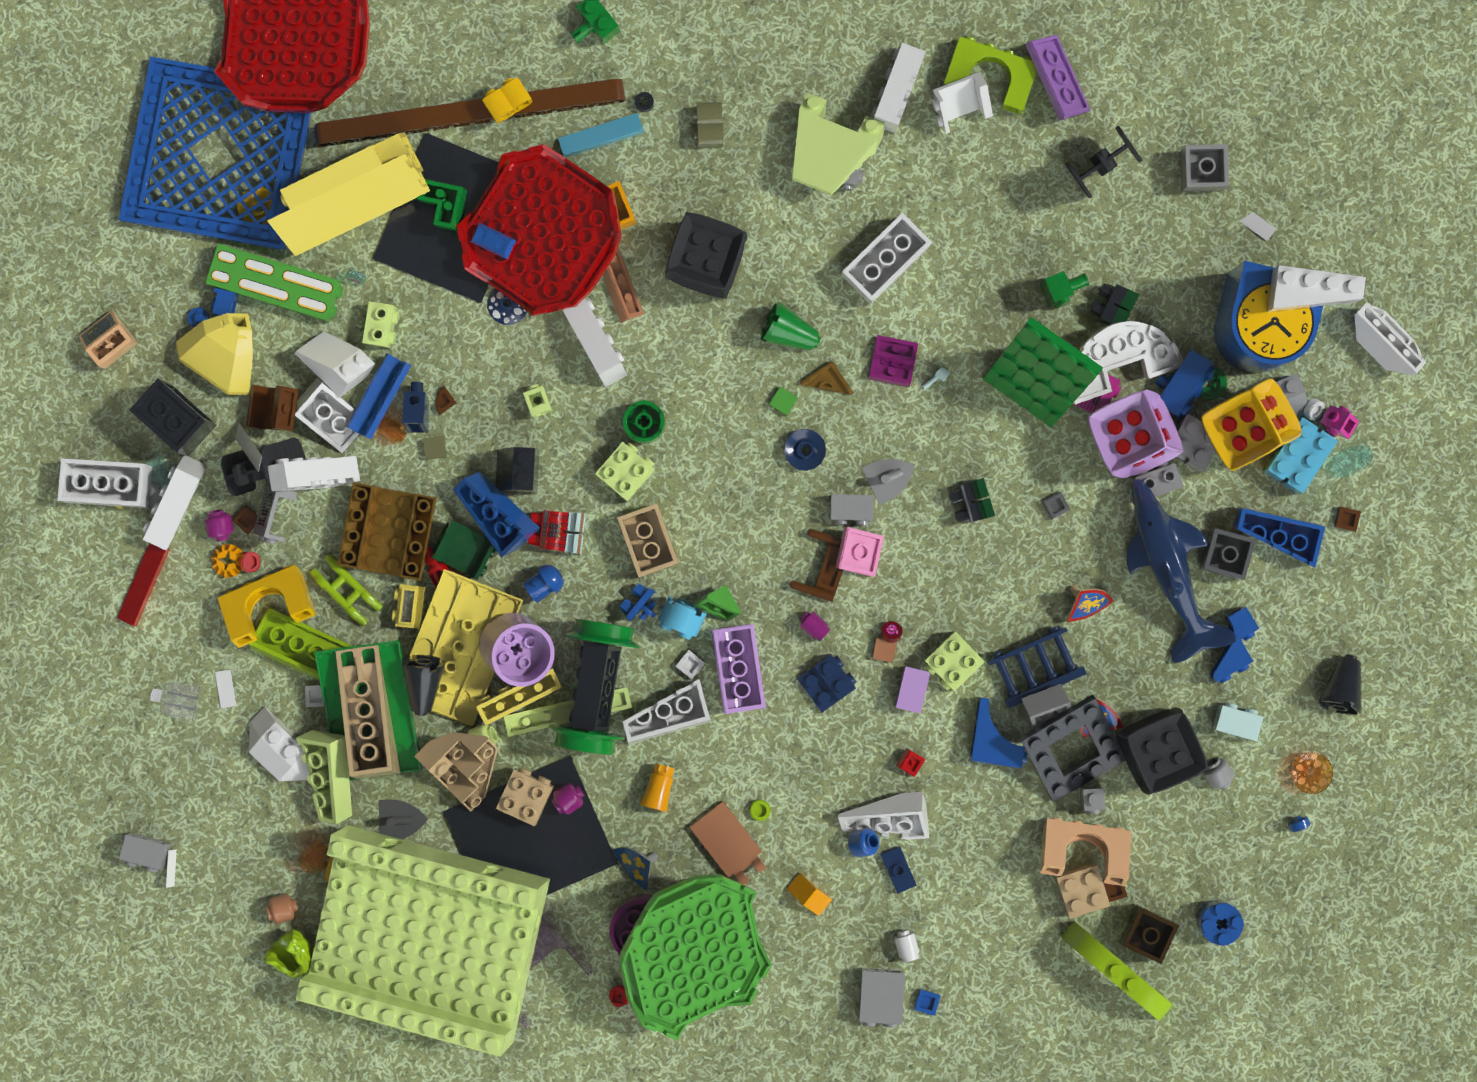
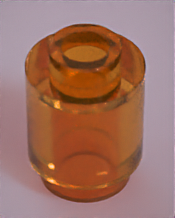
M383 416L376 429L378 431L377 434L394 445L397 442L401 444L407 436L405 427L390 416Z

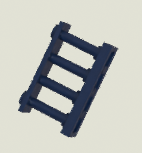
M1059 625L1049 629V634L1004 654L1002 651L990 655L991 660H988L987 663L988 665L996 664L1008 691V698L1004 699L1007 708L1022 703L1021 699L1030 694L1038 693L1059 684L1063 685L1087 674L1084 666L1078 667L1070 656L1061 635L1068 631L1066 627L1060 628ZM1054 638L1066 665V672L1061 675L1054 672L1042 645V642ZM1033 646L1047 674V681L1041 684L1035 681L1022 652ZM1015 655L1028 684L1026 686L1027 690L1020 692L1019 689L1016 690L1003 661Z

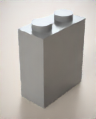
M861 968L858 1019L859 1022H863L864 1026H876V1023H882L885 1027L896 1028L897 1024L902 1025L904 970Z

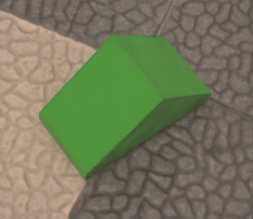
M726 585L694 602L695 607L726 622L740 615V609Z

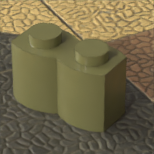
M722 102L697 103V109H693V122L698 124V130H694V142H698L699 148L724 147Z

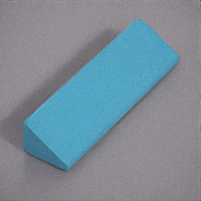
M638 113L560 137L558 140L563 156L568 158L643 134L644 131Z

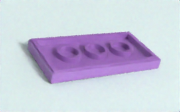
M1053 35L1025 44L1059 121L1091 111L1058 36Z

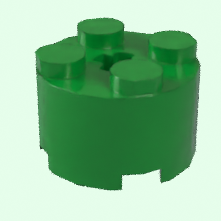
M646 400L636 401L624 412V430L629 438L636 443H653L663 434L666 425L665 417L659 406L653 402ZM646 417L650 424L643 428L639 424V420L642 421V418Z

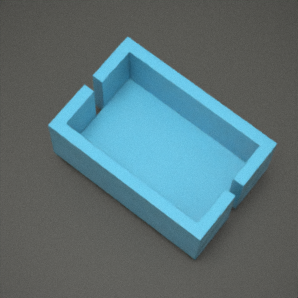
M1303 417L1298 419L1302 434L1297 439L1278 447L1263 470L1264 473L1278 482L1283 481L1285 478L1289 479L1285 480L1282 485L1297 495L1305 492L1338 442V440L1323 430L1317 432L1318 427Z

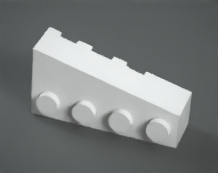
M356 456L323 457L319 459L313 457L304 460L303 458L291 459L290 462L289 458L278 459L276 464L268 466L272 491L327 489L360 481Z
M700 679L623 721L628 743L640 742L711 722Z

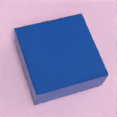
M920 989L914 1010L935 1016L941 995Z

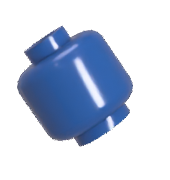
M868 828L853 831L848 838L849 850L855 857L859 858L874 855L879 847V837L872 829Z

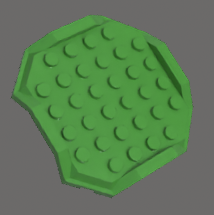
M721 874L691 876L654 893L633 927L618 960L626 997L641 1026L678 1040L689 1023L722 1007L751 1005L758 992L755 989L761 978L765 979L772 965L759 940L752 906L757 893L755 890Z

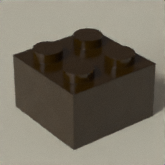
M1136 904L1119 943L1134 952L1162 964L1180 925Z

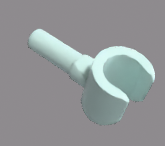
M940 368L922 387L924 389L928 388L938 378L944 382L950 372L945 368Z

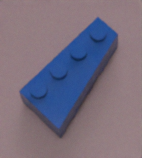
M1237 506L1233 523L1234 528L1314 568L1316 567L1325 526Z

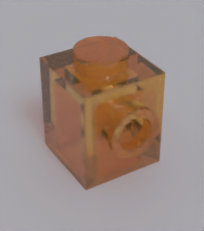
M319 839L316 840L297 859L300 862L299 866L306 873L314 874L316 871L321 873L327 867V860L330 858L327 855L328 848Z

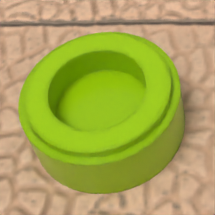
M758 799L750 805V815L753 819L763 821L769 817L771 809L765 800Z

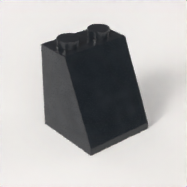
M525 447L497 449L495 486L501 492L537 493L540 452L536 448Z

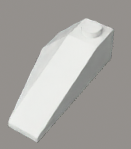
M923 792L901 793L838 814L842 831L853 832L868 828L882 833L884 837H889L890 832L902 834L901 839L907 840L929 838L927 806Z

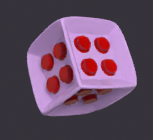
M1143 390L1127 395L1103 406L1088 416L1090 430L1099 453L1113 476L1127 478L1172 460L1183 452L1181 440L1172 417L1160 395L1154 391Z

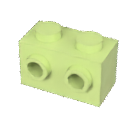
M369 301L362 341L364 345L390 349L391 344L394 345L396 332H393L394 324H398L399 311H396L397 308L394 305Z

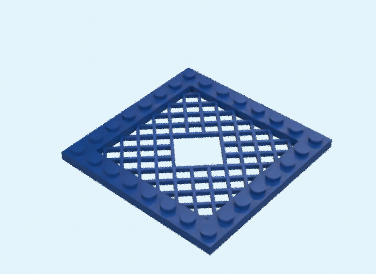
M150 56L119 220L285 251L286 244L268 222L267 225L261 223L290 210L288 206H284L280 195H282L280 190L299 181L312 113L286 112L279 118H276L272 112H269L274 121L264 127L259 118L268 113V111L263 110L256 115L252 108L248 106H243L235 111L230 102L237 97L235 95L229 99L225 97L223 92L233 93L214 72L215 68ZM182 85L191 86L193 88L186 92ZM178 86L183 95L173 100L168 92ZM202 88L214 91L206 95ZM199 89L204 98L194 104L189 95ZM219 93L224 102L215 108L209 99ZM166 96L171 101L167 106H165ZM187 98L192 106L182 112L177 103ZM207 101L212 110L202 116L197 107ZM228 105L233 114L223 120L218 111ZM174 106L179 115L169 120L164 112ZM249 109L253 118L243 123L238 115ZM195 110L200 118L190 124L185 115ZM215 113L221 122L211 128L206 119ZM163 116L167 123L161 127ZM236 117L241 126L231 132L226 123ZM288 117L286 129L284 130L279 122ZM183 118L188 127L178 133L173 124ZM257 121L262 129L252 135L247 126ZM203 122L208 131L198 136L193 128ZM277 124L283 133L272 139L267 130ZM170 126L176 135L166 141L160 132ZM221 126H224L246 158L211 181L189 148ZM244 129L249 138L240 144L234 135ZM191 130L196 139L186 145L181 136ZM265 133L270 142L260 147L255 138ZM158 137H160L163 144L157 147ZM284 137L282 149L280 150L276 142ZM179 139L184 147L174 153L169 144ZM253 141L258 150L248 156L243 147ZM273 145L278 154L268 159L263 151ZM166 147L171 156L161 161L156 153ZM187 150L192 159L182 165L177 156ZM261 153L266 162L256 168L251 159ZM154 157L159 162L155 167H153ZM280 157L278 170H276L272 162ZM175 159L180 167L170 174L165 164ZM195 162L200 172L190 177L186 168ZM249 162L254 170L244 176L239 167ZM269 165L275 174L265 180L259 171ZM162 167L168 176L158 182L152 173ZM237 170L241 179L232 185L227 175ZM183 171L188 180L178 185L173 177ZM257 173L262 182L252 188L247 179ZM204 175L209 183L199 189L194 180ZM150 178H152L155 185L149 188ZM224 178L230 187L220 193L214 184ZM276 178L274 191H272L267 183ZM170 179L176 188L166 194L161 185ZM245 182L250 191L240 197L235 188ZM191 183L196 192L187 198L181 189ZM265 185L271 194L260 200L256 191ZM212 187L217 195L207 201L202 192ZM159 188L163 197L153 202L149 193ZM232 190L238 199L228 205L222 196ZM179 191L184 200L174 206L169 197ZM253 194L258 203L248 208L243 200ZM200 195L205 204L195 210L190 201ZM146 198L151 204H146ZM220 198L225 208L215 213L210 205ZM272 198L269 212L264 203ZM167 200L172 208L158 205ZM241 202L246 211L236 217L231 208ZM187 203L192 212L180 210L179 208ZM261 206L267 215L257 221L251 212ZM208 207L213 215L199 212ZM229 211L234 219L219 216ZM249 214L254 223L242 221L241 219Z

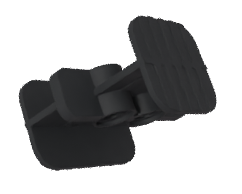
M1120 126L1115 127L1125 144L1111 154L1107 148L1094 154V156L1089 158L1094 166L1078 176L1068 161L1064 163L1088 198L1093 196L1082 180L1096 170L1100 176L1111 172L1118 166L1114 157L1128 148L1139 163L1143 161Z
M290 438L263 446L259 451L262 455L259 472L243 450L224 455L221 459V468L229 493L233 496H239L254 491L256 489L255 481L265 479L268 486L271 487L268 472L269 465L276 464L278 459L289 458V462L295 458L306 459L299 439Z

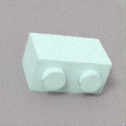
M1225 702V706L1218 705L1212 729L1253 741L1258 740L1264 718L1258 715V711L1246 708L1245 711L1237 710L1238 705Z

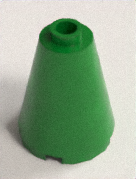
M780 302L775 303L766 318V327H762L760 340L764 342L809 351L813 348L816 349L821 340L819 331Z

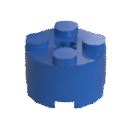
M1215 900L1207 902L1200 908L1197 914L1198 931L1205 939L1216 945L1226 946L1233 943L1243 931L1244 920L1240 912L1225 901ZM1218 919L1223 920L1222 926L1216 923Z

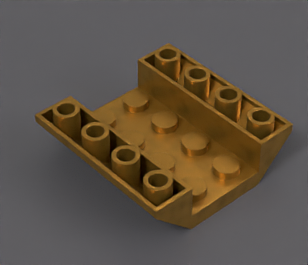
M353 482L337 565L421 581L437 497Z

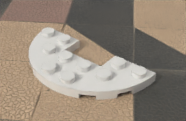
M1124 321L1105 326L1090 336L1079 350L1101 365L1103 369L1073 404L1112 392L1107 373L1109 370L1140 360L1144 377L1149 379L1178 369L1184 361L1175 343L1171 342L1164 335V332L1152 325Z

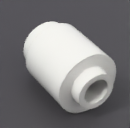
M909 929L897 932L894 941L898 956L902 958V962L918 959L919 948L914 932H909Z

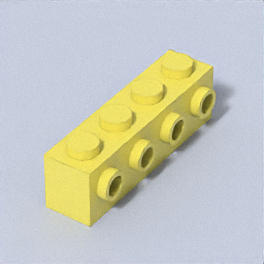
M552 668L537 683L523 687L516 686L512 689L510 686H506L498 690V696L491 698L488 695L480 699V705L476 706L486 726L562 688V685Z

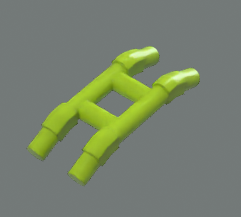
M328 554L325 560L339 576L330 584L317 569H313L310 575L349 616L361 626H364L368 620L352 604L361 596L376 611H379L383 605L343 566H338V561L332 554ZM345 581L354 589L346 599L337 591Z

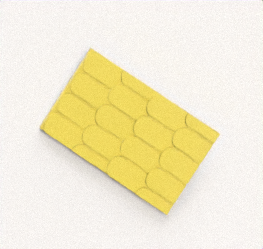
M444 569L410 653V659H417V655H432L439 657L440 662L445 661V668L431 712L473 727L478 715L476 706L480 705L479 700L485 697L494 672L486 665L480 653L479 643L481 634L488 623H491L503 614L518 613L523 603L522 599Z

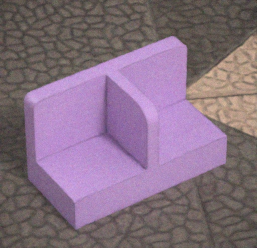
M904 666L895 708L921 713L930 676L929 672Z

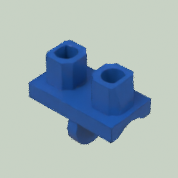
M638 583L632 591L633 594L640 598L637 604L634 605L628 599H625L619 607L627 615L626 618L629 621H632L641 609L644 611L639 617L643 621L648 615L653 618L656 616L652 611L657 605L655 602L651 601L647 607L645 606L655 591Z

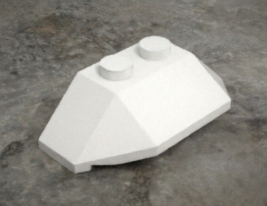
M1366 302L1355 314L1356 340L1385 370L1416 375L1424 366L1426 361L1421 356V351L1415 340L1385 310L1371 306L1370 303Z
M264 707L250 721L249 753L278 781L308 780L307 775H309L307 764L302 761L301 755L304 753L302 746L297 743V736Z

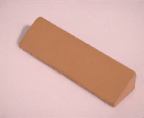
M618 247L616 255L602 276L620 323L642 316L644 313Z

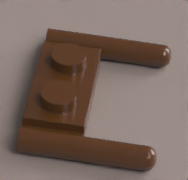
M809 529L807 531L809 537L830 544L816 586L812 587L794 580L790 582L789 586L800 592L833 602L843 573L842 569L835 568L841 538Z

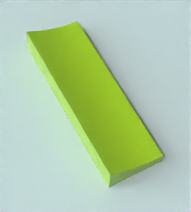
M268 608L256 630L258 640L249 644L251 650L319 680L314 652L352 647V645L304 623H296L293 618L271 608Z

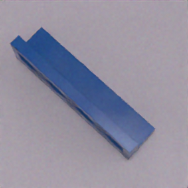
M386 353L346 427L363 437L371 439L411 365Z

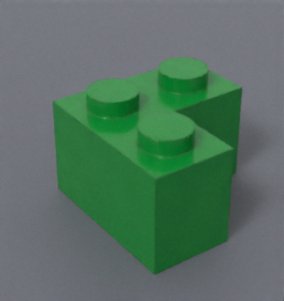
M425 179L430 191L418 196L417 199L422 203L437 206L433 225L438 228L457 231V225L461 222L467 190L460 186Z

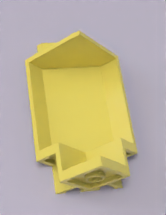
M405 132L398 133L281 189L282 195H280L284 206H288L290 210L268 220V223L291 252L297 256L429 192L430 189L421 173L424 170Z

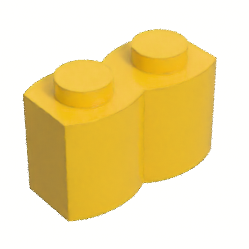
M518 77L505 80L500 89L489 90L485 93V98L482 99L496 124L507 120L513 114L532 103V98Z

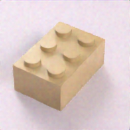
M657 503L617 517L639 578L679 564Z

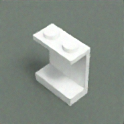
M980 72L933 90L934 99L931 101L934 110L937 111L935 120L938 127L942 126L946 134L950 133L949 120L980 109L985 119L993 116L988 86Z

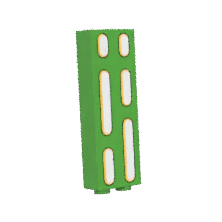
M219 243L206 279V284L211 287L235 292L250 299L329 323L331 318H335L337 312L336 300L337 298L340 299L343 293L342 283L337 279Z

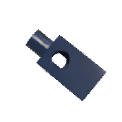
M411 382V392H404L402 424L408 433H429V398L426 392H423L424 383Z

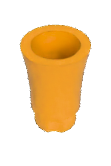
M655 763L653 773L650 775L648 785L639 805L668 812L674 768Z

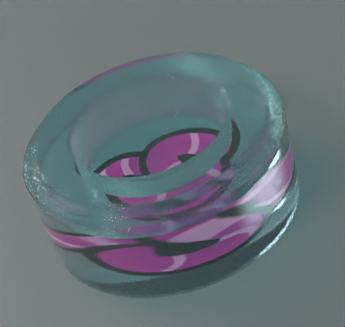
M351 269L347 270L345 274L347 280L360 285H364L367 279L364 274Z

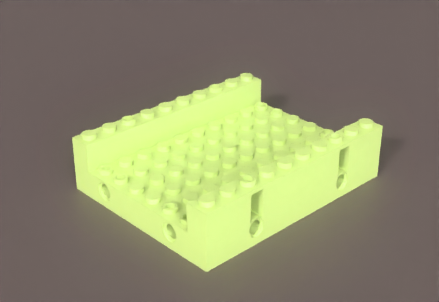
M349 825L331 834L327 855L334 857L309 973L300 979L296 1000L501 1057L514 1042L550 879Z

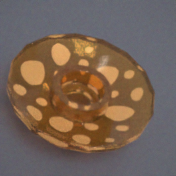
M1306 752L1298 756L1293 762L1291 779L1294 785L1302 792L1317 794L1326 790L1331 784L1333 767L1324 755L1316 752ZM1308 769H1313L1314 774L1312 776L1307 775Z

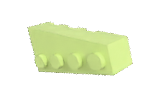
M311 730L297 737V743L302 746L304 753L301 755L302 761L307 764L309 771L307 779L314 789L312 796L319 821L338 824L351 817L352 807L345 735Z

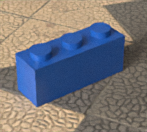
M1190 350L1160 396L1169 413L1179 419L1189 414L1192 408L1191 403L1195 398L1200 397L1204 390L1203 385L1207 380H1211L1216 371L1214 369L1216 366L1213 362L1193 350Z

